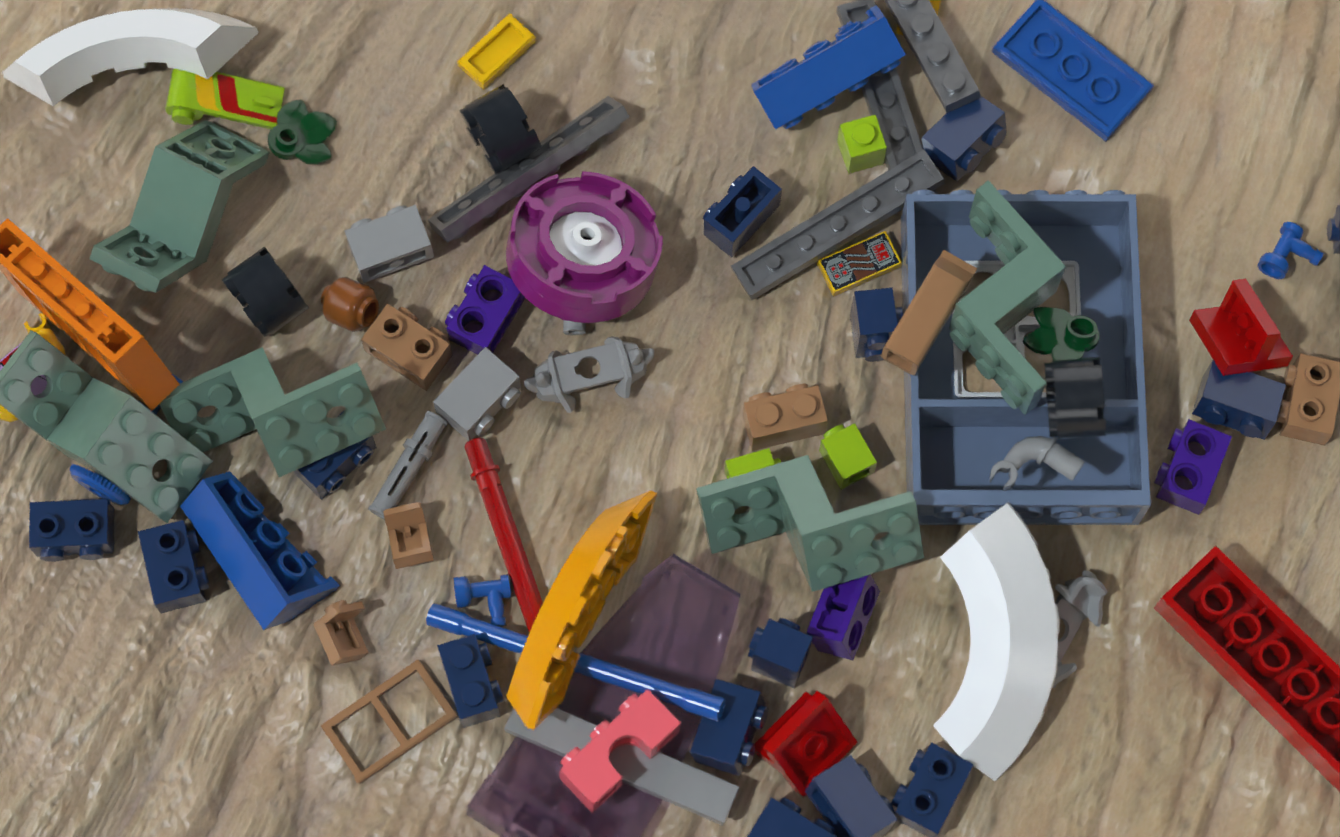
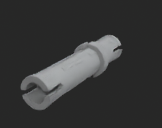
M431 411L425 413V417L412 438H407L404 442L403 447L405 450L388 475L372 505L369 506V511L384 519L383 511L385 509L398 506L424 461H429L432 457L431 449L444 427L448 424L445 419ZM406 470L397 487L395 488L394 492L391 496H389L392 490L394 489L395 485L397 484L398 480L400 479L401 475Z

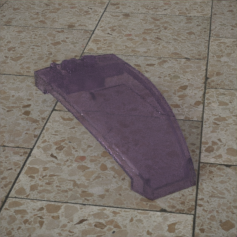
M672 554L642 578L640 587L608 620L581 653L685 688H694L711 694L726 650L741 594L677 555ZM573 672L564 701L557 709L598 726L604 720L611 723L621 714L618 710L619 707L636 692ZM659 700L681 723L679 733L659 752L683 762L702 716ZM516 737L491 775L488 774L468 804L466 815L500 837H641L663 800L622 782V786L592 813L560 780V769L563 767L560 762L564 757Z

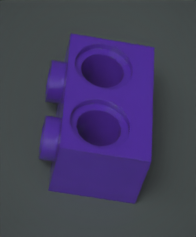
M484 265L479 275L474 273L470 277L464 289V293L467 295L460 306L454 305L445 321L449 340L477 355L485 347L492 353L494 352L525 300V297L511 278ZM489 290H498L502 293V296L496 301H487L483 298V295ZM471 321H479L483 324L482 329L475 333L465 331L464 327Z
M1188 419L1182 430L1176 428L1167 448L1173 451L1169 464L1162 462L1154 481L1155 484L1160 485L1156 498L1199 515L1207 503L1232 436ZM1188 443H1200L1204 447L1206 454L1201 456L1193 454L1188 447ZM1175 477H1187L1192 483V489L1184 490L1178 487L1175 483Z
M871 574L823 589L806 631L807 635L813 637L812 643L817 651L854 660L880 594V590Z

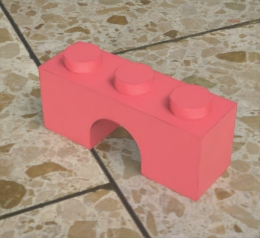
M648 689L640 696L634 693L627 698L618 709L621 712L618 717L611 723L607 720L601 722L591 732L589 737L592 740L582 750L578 747L573 748L560 762L563 766L560 769V780L592 813L622 786L623 777L614 769L609 760L611 753L616 748L623 745H633L641 749L651 759L680 731L681 723Z

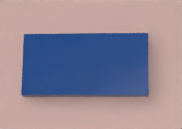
M1035 0L992 49L994 55L1105 142L1145 99L1154 86L1045 0Z

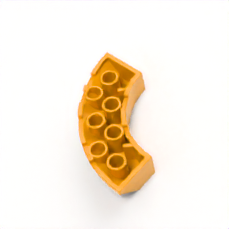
M650 490L605 509L580 538L560 570L532 626L506 696L527 728L535 730L564 701L573 672L580 658V654L574 652L575 647L580 648L589 631H592L613 585L617 586L625 573L637 561L658 493Z

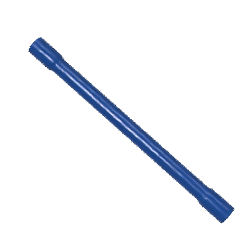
M436 603L432 604L426 618L428 626L455 635L469 636L475 634L477 640L519 654L522 653L528 638L527 635L472 618L466 613ZM576 652L580 654L574 670L576 673L639 694H643L648 689L658 700L679 706L687 712L714 721H719L723 714L726 703L724 698L694 688H685Z

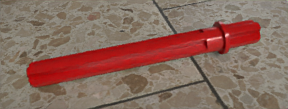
M474 438L466 442L464 446L473 471L470 477L471 480L477 482L527 629L530 633L543 605V601L498 476L500 467L494 464L486 440L484 438Z

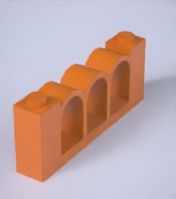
M7 218L0 225V270L14 288L54 325L63 330L89 356L94 357L109 374L124 385L148 409L153 411L180 384L146 339Z

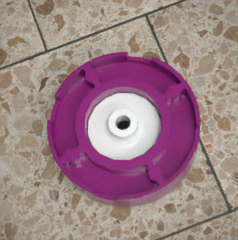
M582 171L581 177L559 179L558 174L545 178L532 186L522 196L514 210L506 246V262L510 276L518 290L528 301L540 310L562 320L595 323L620 317L634 309L645 298L653 283L663 245V237L659 235L655 223L656 213L646 199L635 189L616 178L604 174Z

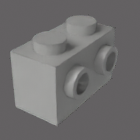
M416 205L411 207H395L388 211L386 216L375 220L362 219L355 222L350 229L344 230L363 283L434 258L430 240Z
M485 347L433 401L435 411L464 438L470 441L476 435H484L491 428L495 421L493 417L502 407L508 409L515 403L521 393L519 391L521 388L520 377Z

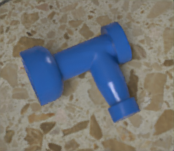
M1284 222L1280 229L1282 235L1273 252L1263 254L1257 266L1262 273L1271 278L1284 279L1289 270V263L1286 258L1290 251L1302 258L1308 259L1315 266L1320 262L1324 253L1318 249H1313L1309 244L1301 240L1304 231L1299 225L1293 222Z
M508 574L500 575L499 580L470 583L464 576L453 577L457 608L469 606L472 598L487 597L488 608L492 618L490 623L500 627L506 626L503 598H511Z

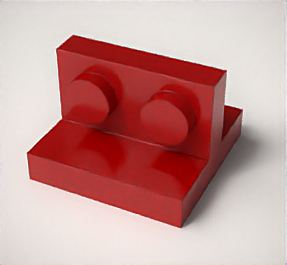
M1246 278L1232 281L1219 307L1194 310L1189 319L1223 376L1288 367L1293 358L1292 353L1280 336L1281 333L1277 325L1267 313L1258 295L1255 294Z
M816 691L813 695L805 692L755 743V752L760 758L779 771L792 789L804 798L807 795L805 790L811 780L838 763L858 741L826 696L819 691Z

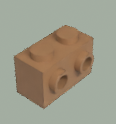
M387 303L361 339L364 351L427 391L452 357L451 346L448 343L449 338L435 327L431 326L428 330L417 323L418 318L408 309L400 306L397 310Z
M1300 353L1294 364H1289L1286 367L1283 384H1286V387H1288L1286 400L1282 399L1276 422L1282 423L1280 436L1325 446L1333 435L1339 404L1340 362Z
M797 384L787 388L786 393L773 396L769 392L759 393L751 396L749 401L743 404L742 416L752 451L826 433L828 419L818 385L808 387V384Z

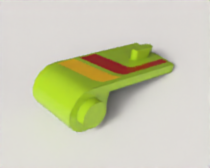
M173 69L165 112L172 116V121L183 125L193 124L194 121L200 120L203 114L272 129L277 125V114L282 107L285 88L220 72H215L207 80L191 72Z

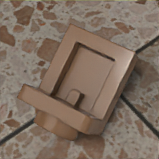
M416 502L385 509L383 514L395 568L399 569L434 561L421 503Z
M346 600L335 602L326 607L324 610L326 614L313 624L332 666L360 660L369 653L353 619L365 610L362 601L347 604Z

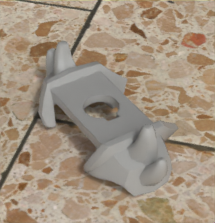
M614 336L608 337L604 342L605 345L562 355L559 351H552L548 359L535 368L533 377L527 378L524 381V386L529 391L536 393L537 398L541 401L561 403L568 413H571L576 405L575 398L568 395L569 393L614 381H620L614 388L616 393L620 397L629 398L631 385L646 374V365L653 359L655 351L652 348L640 349L636 343L621 341V339ZM585 358H594L600 364V372L593 378H585L581 374L576 375L575 368Z
M1084 570L1082 572L1083 577L1067 580L1065 585L1057 584L1055 587L1060 593L1055 604H1057L1059 619H1062L1065 623V633L1058 640V666L1053 688L1077 669L1075 663L1062 665L1061 660L1082 621L1088 617L1095 626H1101L1102 604L1104 596L1108 591L1103 583L1097 579L1096 575L1090 571Z

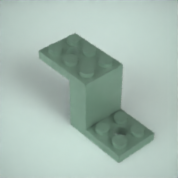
M204 120L155 146L130 225L94 245L89 259L102 265L106 272L121 275L135 282L139 289L157 293L208 260L233 183L266 165L270 152L208 120Z
M988 180L976 189L969 214L970 224L980 237H987L996 247L995 252L1005 266L956 303L949 326L951 331L950 337L962 351L967 349L977 360L975 361L977 369L986 379L991 380L993 378L1001 387V395L1007 404L1013 409L1019 408L1026 415L1038 405L1046 381L1014 347L1004 333L1030 314L1034 308L1040 306L1056 293L1066 266Z
M29 332L0 371V405L68 458L106 477L166 523H168L213 462L212 459L134 397L93 378L36 332ZM44 375L47 380L45 390L38 395H33L31 391L32 381L37 376ZM165 459L167 462L165 474L160 478L154 479L152 474L153 466L157 461Z
M263 347L180 383L160 403L170 427L203 453L257 429L279 477L386 430L358 363H354L284 394ZM336 406L345 407L344 412L336 418L327 417L328 412ZM203 407H216L215 412L209 417L197 416Z
M808 455L696 488L706 537L712 554L786 532L812 592L924 558L916 501L911 491L835 514ZM749 506L748 510L744 513L734 514L737 508ZM888 532L885 537L874 540L875 535L878 533Z

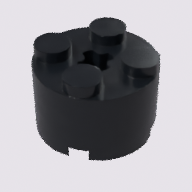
M504 84L459 110L467 124L466 129L477 147L481 145L486 153L484 157L495 174L501 170L504 171L542 148L535 130L528 131L530 127L524 110L510 89L505 87Z
M265 246L227 273L228 275L222 279L232 295L244 307L243 310L264 337L269 333L274 334L309 309L304 299L284 271L275 263V259Z
M1100 357L1052 360V363H1045L1046 398L1051 400L1047 401L1050 437L1069 439L1106 436V419L1103 416L1105 401Z

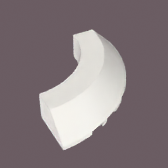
M168 8L117 12L78 23L50 36L24 53L6 68L2 74L7 80L52 106H55L75 90L92 82V75L112 68L117 73L131 69L146 68L148 62L166 63L168 68L191 72L208 80L258 34V30L256 27L238 19L202 10Z
M1009 502L968 531L940 557L950 569L964 597L969 616L971 645L967 670L961 687L952 704L933 726L961 758L974 764L975 768L994 781L1016 761L1028 745V741L1038 723L1042 720L1051 688L1054 685L1058 666L1059 615L1049 580L1051 579L1050 573L1043 563L1034 537Z

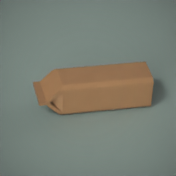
M943 250L885 344L881 357L905 372L915 375L978 268Z

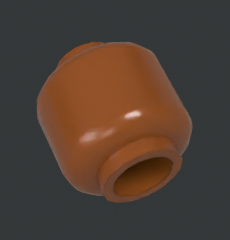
M349 277L338 278L328 285L321 295L322 311L325 319L351 332L369 327L378 315L379 302L374 289Z

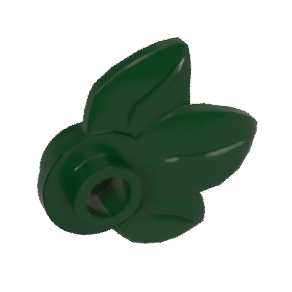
M293 100L279 110L277 125L268 134V147L276 157L283 160L296 157L309 165L324 163L332 158L331 152L324 142L333 134L337 121L334 117L324 112L313 111L308 113L303 100ZM286 137L292 141L285 142L281 138Z
M1036 307L1033 313L1040 328L1023 338V344L1034 353L1042 355L1051 354L1052 360L1082 358L1085 351H1090L1097 346L1100 334L1097 324L1089 317L1082 315L1072 316L1068 311L1060 308Z

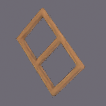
M418 659L320 726L355 776L356 783L360 784L458 717V713L452 709ZM417 671L446 715L407 741L378 697ZM369 703H372L400 746L361 772L332 729Z

